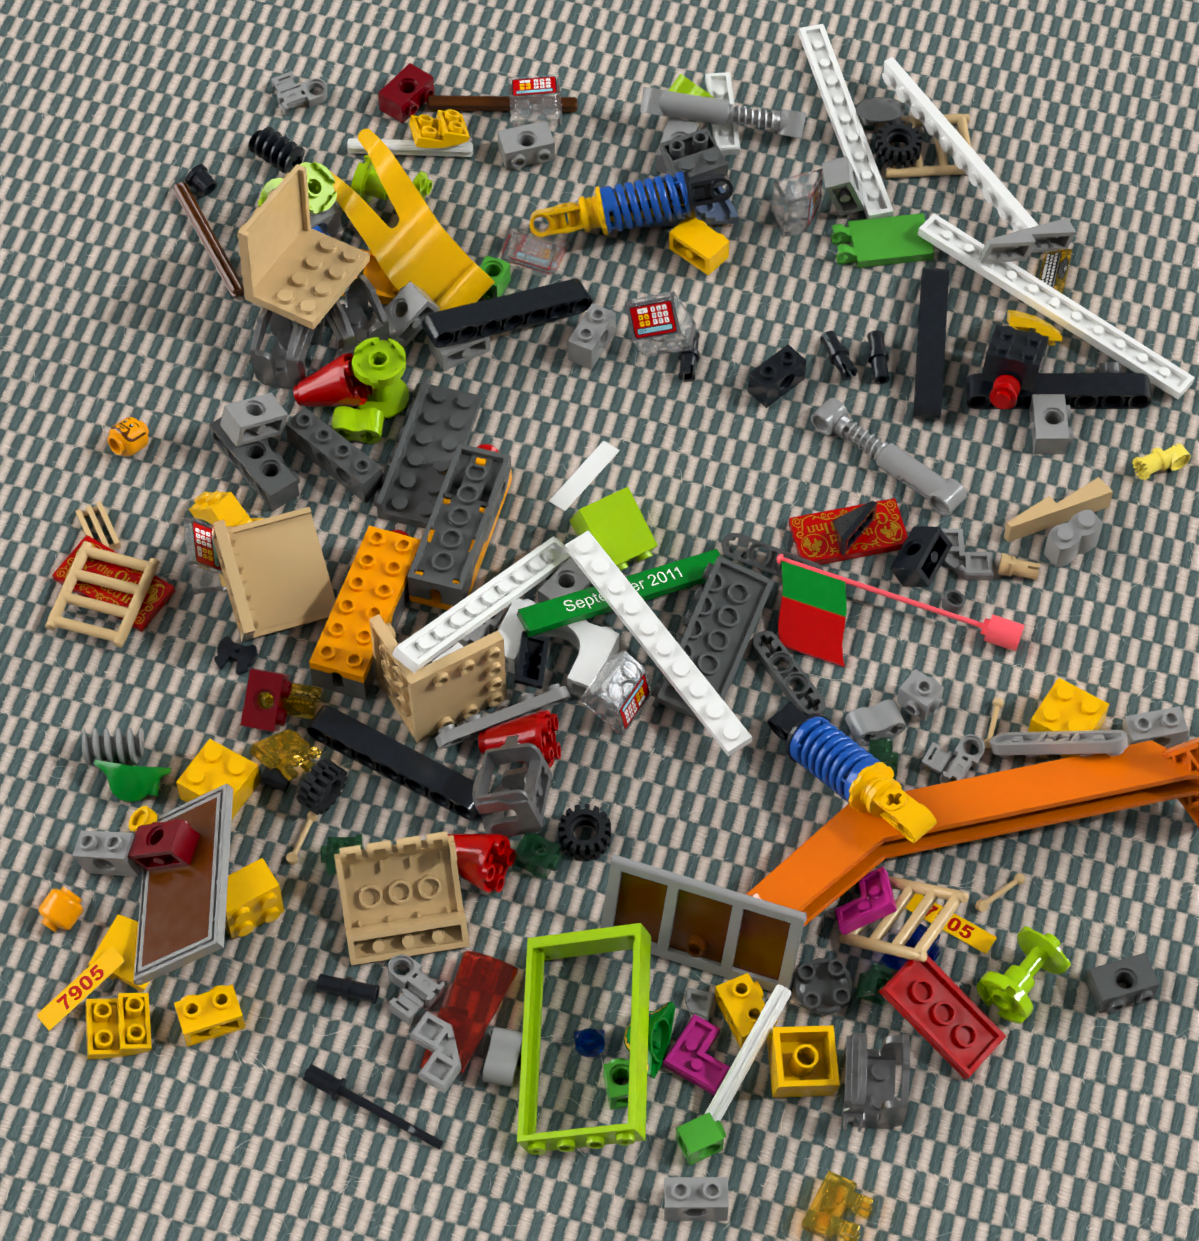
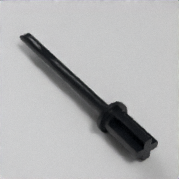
M310 1064L309 1068L306 1069L302 1080L331 1095L333 1101L342 1096L440 1150L444 1141L345 1088L347 1081L345 1078L340 1080L313 1064Z

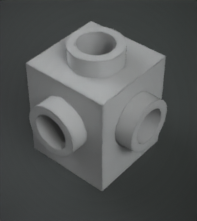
M915 669L899 688L897 703L904 707L910 715L918 716L925 721L931 713L936 714L944 703L942 699L944 687L935 678L927 677Z

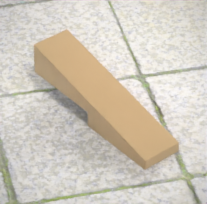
M1098 477L1058 503L1048 496L1006 523L1004 539L1007 542H1011L1068 522L1075 514L1083 510L1091 509L1093 512L1108 508L1113 491Z

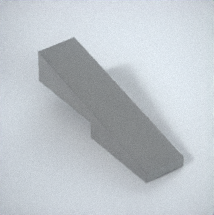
M1064 218L987 240L979 260L981 263L1026 261L1030 253L1067 251L1076 231L1069 219Z

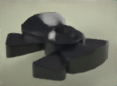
M226 636L220 641L217 648L218 656H215L214 660L218 668L222 670L231 657L233 661H237L236 674L241 675L248 672V667L255 663L258 650L256 645L244 646L234 643L230 637Z

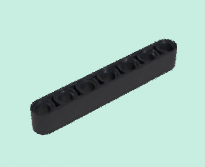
M922 268L913 418L941 419L949 269Z
M570 279L437 311L423 319L422 327L436 348H443L577 315L588 310L593 303V299L579 279Z
M982 373L969 375L965 379L967 406L972 409H999L990 401V392L993 389L994 383L981 380ZM1040 373L1034 392L1020 389L1016 404L1010 409H1029L1032 394H1065L1066 405H1070L1071 409H1143L1152 403L1150 380L1148 375L1143 373Z
M323 705L306 727L307 733L316 741L449 811L471 821L475 820L479 812L474 805L472 796L475 781L335 708Z

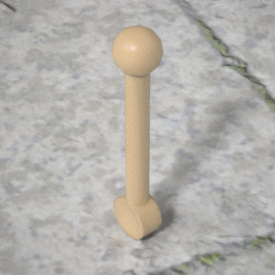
M995 698L993 700L994 710L987 739L983 741L985 751H991L990 739L994 735L999 710L1004 705L1002 698Z
M312 811L307 813L308 820L293 851L286 855L287 863L290 865H295L298 862L297 854L312 823L318 819V815Z
M1017 873L1014 876V880L985 900H978L975 904L976 909L980 912H985L988 909V905L1015 885L1023 884L1025 876L1022 873Z

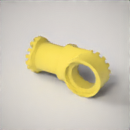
M1177 443L1176 446L1173 445L1165 451L1156 447L1152 449L1150 454L1142 458H1134L1132 464L1134 465L1133 468H1136L1134 471L1138 472L1136 475L1142 480H1147L1151 474L1159 470L1165 471L1169 468L1172 471L1179 470L1189 462L1191 455L1181 443Z

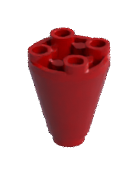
M346 353L301 380L298 385L294 386L293 394L299 406L364 405L368 396L373 394V388L356 378L352 368V358L354 355Z
M540 710L489 727L486 731L479 733L478 744L480 753L485 754L487 749L499 748L505 745L508 736L519 735L518 743H531L539 748L549 768H551L554 760L561 758V746L559 742H556L555 734L559 727L557 714H550L547 710Z
M448 834V836L453 835L458 875L485 892H501L505 884V875L508 867L514 863L516 858V850L510 847L508 837L501 834Z

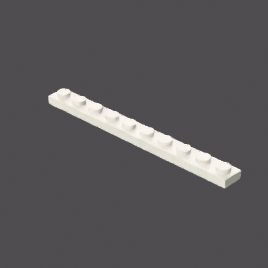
M824 24L799 28V37L843 156L848 157L862 184L866 218L892 217L894 210Z
M893 57L885 60L884 73L882 74L885 84L893 88L902 103H906L911 109L913 116L924 124L928 134L937 139L942 150L948 152L954 159L956 166L968 175L971 184L977 186L983 193L985 200L988 203H992L998 210L999 216L1012 226L1014 232L1038 226L1036 221Z
M586 531L565 544V549L726 755L729 757L751 743L752 736L592 534Z
M553 536L396 646L392 655L415 673L553 574L562 561H567L571 557L566 551L565 545Z

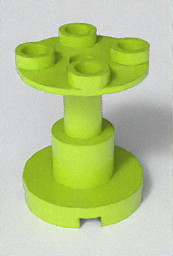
M366 154L363 157L366 162H359L355 170L351 188L367 204L370 203L373 197L386 201L389 197L369 155ZM421 171L415 177L413 184L424 200L426 195H429L432 190L433 181L428 179L426 172Z
M317 162L299 164L305 167L307 171L310 214H319L331 208L337 197V191L334 192L333 183H335L332 173L324 165ZM283 178L272 179L264 185L261 191V198L258 200V206H261L266 201L269 193L279 186Z
M372 337L361 342L354 350L352 358L353 373L359 381L372 386L373 394L368 396L364 405L358 407L359 409H378L384 413V420L394 417L409 405L408 387L400 379L406 370L405 351L397 341L389 338L388 341L380 340L379 337Z
M1024 926L1017 935V942L1025 955H1027L1019 966L1011 965L1004 975L993 971L986 972L976 985L979 996L987 1006L990 1007L994 1004L1001 1009L997 1013L999 1016L1017 1024L1023 1023L1032 1014L1033 1004L1027 994L1035 986L1033 977L1042 968L1050 973L1060 975L1065 973L1071 966L1070 961L1059 948L1061 945L1060 941L1050 933L1043 935L1028 926Z

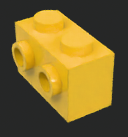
M686 217L669 232V249L708 276L729 258L730 241L723 234L717 233L708 227L702 220Z
M749 973L715 986V1001L740 1049L765 1007L762 999L764 997L762 988L758 981L753 982Z
M233 984L228 986L219 985L213 987L209 992L200 995H187L174 1003L187 1047L246 1028Z

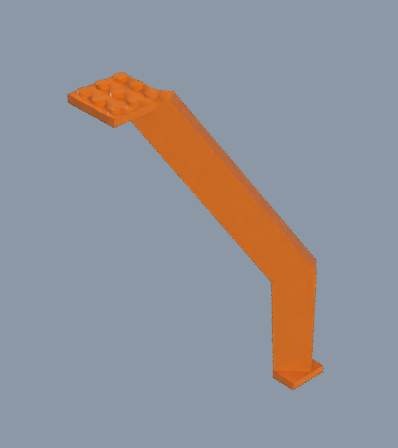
M1199 737L1170 748H1166L1151 740L1131 744L1124 749L1122 754L1117 756H1108L1107 753L1086 757L1078 755L905 791L915 801L927 807L937 821V824L915 843L907 840L900 831L891 826L882 817H875L869 812L859 813L847 804L746 895L807 913V920L804 923V926H806L886 858L1172 799L1180 801L1199 827Z

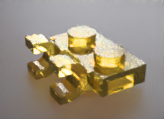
M289 728L253 743L249 753L269 769L278 768L283 776L291 781L297 778L299 774L292 766L297 767L300 765L306 772H311V767L315 763L310 758L320 757L322 751L316 747H309V743Z
M828 1171L801 1223L802 1229L828 1241H831L834 1234H837L843 1241H857L860 1236L858 1232L860 1226L846 1221L842 1217L847 1207H849L857 1215L868 1219L873 1210V1206H871L873 1199L856 1193V1182Z

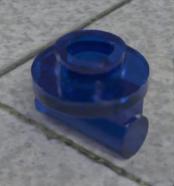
M593 1028L574 1031L576 1051L584 1057L599 1055L605 1047V1031Z

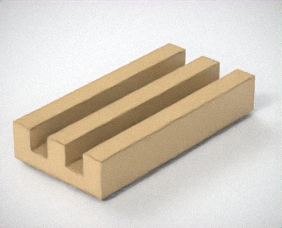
M101 501L97 502L95 507H91V505L86 506L85 511H81V509L75 511L85 535L93 538L85 520V517L89 516L101 543L112 550L121 548L120 541ZM96 513H100L113 544H108L96 518Z

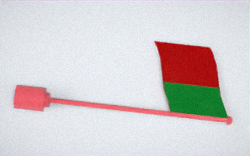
M780 554L776 558L777 563L782 567L783 585L778 620L779 640L787 649L844 668L842 643L847 614L845 583L981 628L980 634L985 635V642L1013 651L1017 650L1025 626L1024 624L992 614L991 619L985 618L982 623L783 557L784 554Z

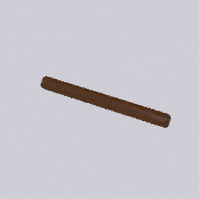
M428 96V109L442 111L452 109L455 111L576 112L577 98Z
M183 181L173 186L174 193L231 296L234 298L242 296L244 294V286L187 184Z

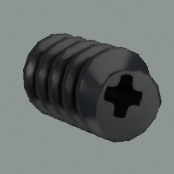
M271 126L256 131L248 144L249 150L252 153H255L259 158H263L265 162L270 163L274 168H278L280 172L285 174L290 173L297 164H301L305 154L303 147H297L294 141H290L286 136L282 137V134L279 131H275Z

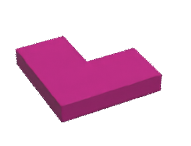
M884 866L869 872L858 881L861 893L860 898L835 909L838 926L843 935L897 911L889 875Z
M694 1014L665 1057L663 1067L715 1096L730 1069L728 1065L707 1054L720 1034V1028Z

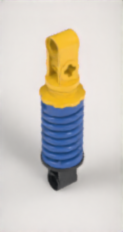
M683 169L681 172H676L674 177L670 174L664 175L663 180L660 176H655L653 182L650 178H645L644 186L641 180H636L634 188L631 182H626L624 189L621 184H616L614 189L611 186L595 187V196L587 198L580 196L578 202L563 203L534 211L530 216L529 226L531 232L538 237L570 233L580 229H584L585 233H588L596 228H601L606 236L612 233L613 229L623 231L624 223L628 229H633L635 223L638 227H643L645 221L649 226L653 225L655 220L659 224L663 223L664 215L668 222L673 221L674 213L677 220L683 217H692L693 219L696 218V206L728 200L733 194V185L730 178L724 174L691 179L687 169ZM721 181L727 183L728 189L726 192L719 194L713 190L716 183ZM565 213H567V216H568V221H569L568 223H567V221H566ZM544 217L548 220L549 224L546 228L539 229L534 225L535 219Z
M789 702L767 720L772 731L780 739L786 741L787 756L811 772L822 783H825L828 788L846 800L859 813L869 812L875 817H882L891 826L900 831L911 843L918 841L937 824L930 810L902 790L900 783L893 779L894 772L891 767L886 766L885 763L875 758L849 736H846L844 732L838 730L824 715L813 713L806 716L796 705Z

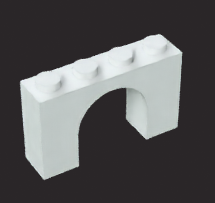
M518 598L512 602L498 630L504 638L505 671L513 674L516 672L521 633L525 631L517 616L518 609L536 604L529 599L523 600ZM582 620L538 634L546 637L562 638L575 646L579 654L567 677V689L569 694L594 702L619 650V633L609 627H600L589 623L587 620Z

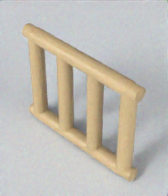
M943 114L951 124H957L958 133L971 147L967 125L970 115ZM914 116L901 117V120L905 121L906 126L909 122L912 123L913 129L917 126H924ZM877 123L878 128H884L885 123ZM934 137L939 166H923L922 154L920 153V158L916 160L913 167L896 169L897 165L893 164L892 168L888 167L886 169L885 177L908 178L964 175L966 173L956 165H949L947 152L942 150L939 142Z
M83 541L49 614L45 627L49 630H55V627L101 638L112 641L116 647L122 648L160 563L159 560L150 558L149 561L94 548L90 542ZM87 558H92L144 571L139 584L82 569ZM78 580L133 594V598L127 608L72 594V591ZM70 604L121 617L123 620L118 631L61 616L66 605Z
M889 876L892 890L902 891L895 901L897 911L885 916L869 938L860 936L867 926L865 925L848 934L843 935L841 933L839 941L853 947L925 962L928 949L958 906L968 901L969 895L967 892ZM915 894L925 895L892 943L882 941ZM938 898L948 900L915 948L905 946Z

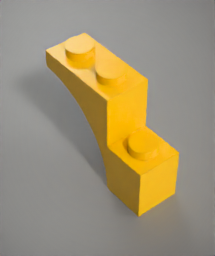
M203 492L194 499L195 504L188 509L194 518L202 519L212 525L214 522L224 520L226 527H235L263 519L250 518L232 492Z

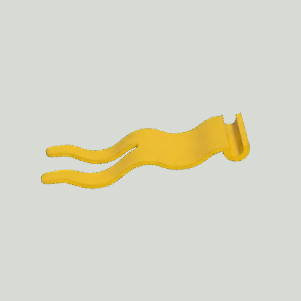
M370 129L361 130L358 134V141L368 153L378 177L398 214L399 223L394 228L388 227L350 186L332 173L335 183H333L334 192L337 191L336 201L357 229L386 276L398 291L411 281L426 292L440 308L439 311L477 302L495 281L469 258L442 227L385 143Z

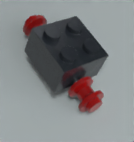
M996 325L986 353L981 377L983 381L994 383L993 389L990 392V401L995 407L999 409L1012 408L1016 404L1020 389L1034 392L1044 363L1048 336H1043L1037 332L1017 330L1011 326Z

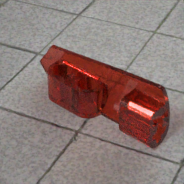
M474 951L463 952L445 1007H441L437 1015L438 1018L453 1027L462 1068L459 1074L463 1073L518 973V969L515 966ZM428 1049L425 1050L420 1065L421 1070L433 1054Z

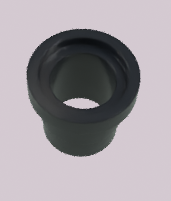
M203 164L195 166L185 178V183L189 187H194L203 196L211 194L217 186V182L208 173V169Z
M270 759L262 773L259 786L264 788L269 786L285 793L292 780L293 772L277 765L275 760Z

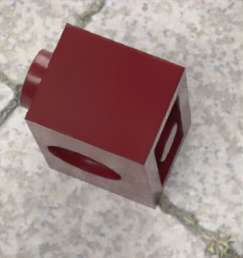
M409 63L378 92L379 110L403 124L411 115H415L425 102H428V96L434 95L433 76Z
M257 668L250 669L240 726L272 732L280 731V727H284L287 718V710L284 709L285 698L290 697L292 690V681H289L290 674ZM266 692L270 693L274 699L273 705L269 709L262 704V697Z
M182 819L140 825L137 828L127 857L146 871L189 866L200 834L191 828L187 821Z

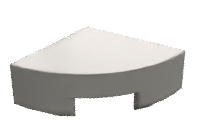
M685 987L684 999L689 1013L692 1016L695 1014L709 1022L715 993Z

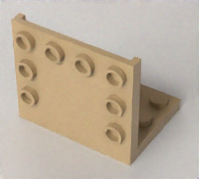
M298 164L290 173L285 174L279 186L269 193L266 201L255 209L253 216L246 224L241 225L237 234L245 300L313 330L370 261V253L311 228L307 171L305 167Z
M310 507L235 527H226L224 520L213 523L212 537L242 642L329 618L336 599Z
M380 615L369 619L376 680L416 743L438 733V730L442 727L456 724L488 707H496L503 700L507 699L504 638L498 630L413 673L392 655L395 647L399 645L395 640L396 633L389 622L385 624Z

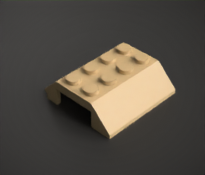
M447 831L426 834V840H421L420 835L396 839L397 844L391 845L390 840L366 844L367 849L361 850L360 845L339 848L340 853L334 854L351 966L388 960L400 954L413 956L470 946L453 835L448 836Z

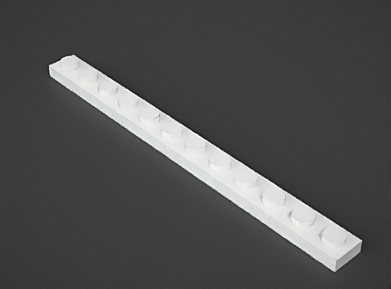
M933 214L919 228L918 236L1117 362H1120L1135 373L1148 375L1152 384L1177 400L1192 385L1194 376L1011 261L981 263L979 257L985 245L938 215Z

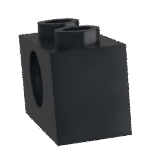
M787 344L749 373L748 393L765 408L769 407L805 380L807 360Z
M913 526L890 570L903 587H930L950 551L952 543L940 527Z

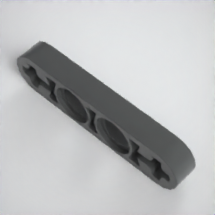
M729 533L722 540V550L727 556L782 577V571L779 569V564L776 561L777 556L780 554H784L783 557H789L794 561H801L806 565L824 570L816 562L740 533ZM737 537L739 538L738 543L745 547H748V542H752L747 551V559L743 557L746 553L745 551L735 550L734 553L731 552L732 547L728 545L729 541H735ZM758 547L765 548L768 553V557L763 563L756 562L753 557V552Z
M770 631L757 633L753 639V652L787 699L796 705L806 716L813 713L824 715L826 707L824 698L779 638ZM761 642H764L766 645L771 643L770 651L766 646L761 647ZM777 661H784L789 665V668L779 671L774 668L773 664ZM800 682L805 688L802 691L795 692L789 688V684ZM808 702L812 707L818 706L817 711H814L812 708L807 710Z

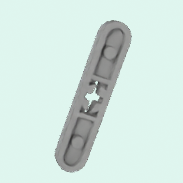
M559 683L553 684L545 688L544 693L534 697L533 693L519 698L517 704L483 717L480 714L473 715L465 719V724L455 727L454 724L442 727L438 730L439 735L435 737L439 749L454 746L479 736L481 731H486L489 727L562 704L569 700L571 696L566 686L560 687Z
M1123 730L1007 732L998 734L990 739L992 753L999 755L1001 758H1008L1013 755H1025L1031 758L1049 754H1079L1086 757L1105 753L1108 756H1117L1122 754L1124 749L1129 746L1127 733Z

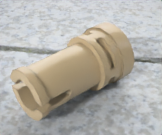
M1002 553L997 575L1010 577L1015 575L1037 580L1040 563L1016 559V556Z

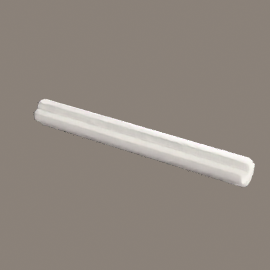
M358 138L348 139V153L368 154L358 141ZM381 139L393 155L472 157L473 155L472 142H465L445 148H420L415 146L414 140Z
M780 984L776 985L705 1112V1114L710 1112L714 1121H721L791 996V991Z

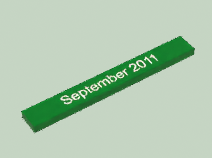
M717 549L635 573L626 576V578L642 599L647 601L705 583L706 579L702 578L708 563L714 564L718 555H721ZM593 586L518 609L517 616L530 637L613 610Z

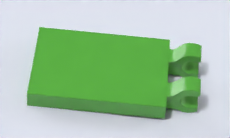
M924 213L848 221L847 227L842 224L832 225L833 234H831L832 244L838 245V254H836L838 265L856 262L857 268L933 260L934 249L932 244L918 236L919 228L926 222ZM851 242V246H852V247H850V246L847 245V244H842V243Z

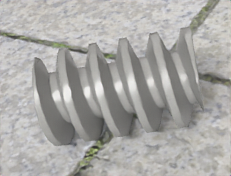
M84 728L82 754L85 763L91 765L94 758L105 761L107 757L108 762L116 763L117 758H119L121 764H127L130 757L133 764H138L141 756L143 757L144 755L143 728H139L137 736L133 735L131 728L127 729L125 736H122L120 728H116L114 736H110L108 728L104 729L102 736H99L97 729L93 728L90 737L87 736Z

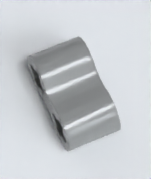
M891 699L884 700L871 707L857 708L845 717L854 741L859 746L870 744L880 738L897 736L906 729L905 721L896 701Z
M494 1027L488 1055L484 1064L483 1082L513 1088L521 1059L523 1032Z

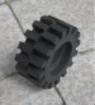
M895 120L892 121L891 126L887 122L884 124V128H879L876 135L875 153L877 159L881 158L883 165L888 162V167L892 168L894 164L897 165L896 169H901V165L908 168L910 163L914 165L916 160H919L922 134L919 133L917 127L913 129V124L910 122L906 126L905 121L902 120L900 124H897ZM903 142L908 146L898 148L890 145V143Z
M327 758L319 760L317 766L314 764L311 767L312 771L310 773L307 772L305 775L306 779L302 780L300 784L302 787L298 789V795L296 796L297 802L316 815L324 814L325 810L328 811L331 804L334 805L336 803L335 799L337 796H341L342 792L340 791L345 788L346 784L344 782L348 779L347 771Z
M580 804L575 805L574 812L571 808L566 810V816H561L558 825L561 849L563 851L566 850V855L570 858L575 854V860L580 861L581 856H585V862L590 861L591 855L596 860L600 858V852L605 854L607 846H610L611 821L607 818L604 810L599 813V807L597 806L590 810V804H585V809H580ZM588 825L596 830V835L589 840H580L575 837L573 832L578 826Z

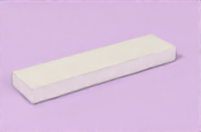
M730 72L705 74L707 92L714 98L729 100V104H734ZM726 123L725 126L711 124L712 137L723 156L740 155L737 123Z

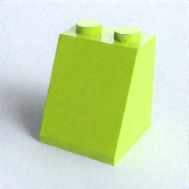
M629 487L579 509L569 520L578 536L589 531L620 571L627 569V563L636 559L640 563L652 557L651 552L658 546Z

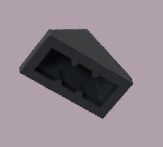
M876 502L866 503L832 520L840 554L845 555L874 521L877 508Z
M522 631L514 683L542 689L550 642L549 637L538 634L529 637L526 631Z

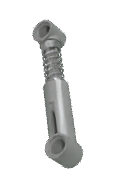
M649 87L643 88L640 107L641 113L670 116L723 126L726 123L733 124V122H736L738 125L743 123L744 126L749 124L751 127L753 125L758 126V128L760 126L765 127V130L768 127L772 131H777L779 135L802 138L806 117L805 112L781 109L780 112L773 110L767 112L766 109L760 111L759 108L753 110L752 107L747 109L746 106L743 108L739 105L734 107V104H729V100L670 92Z
M829 398L812 414L811 422L820 433L824 435L836 433L841 438H846L847 442H852L853 446H858L859 450H864L865 454H870V458H874L877 466L927 499L930 506L938 514L949 516L967 497L965 488L953 478L944 479L895 444L880 442L881 438L876 439L875 434L870 435L869 430L864 431L863 426L858 427L857 422L853 423V419L848 417V410L844 404L836 398Z

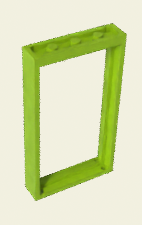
M641 923L527 938L517 1142L531 1155H544L546 1151L554 1150L572 1152L575 1151V1148L581 1147L601 1149L609 1144L628 1146L636 1141H645L651 935ZM633 949L628 1123L536 1133L544 961Z

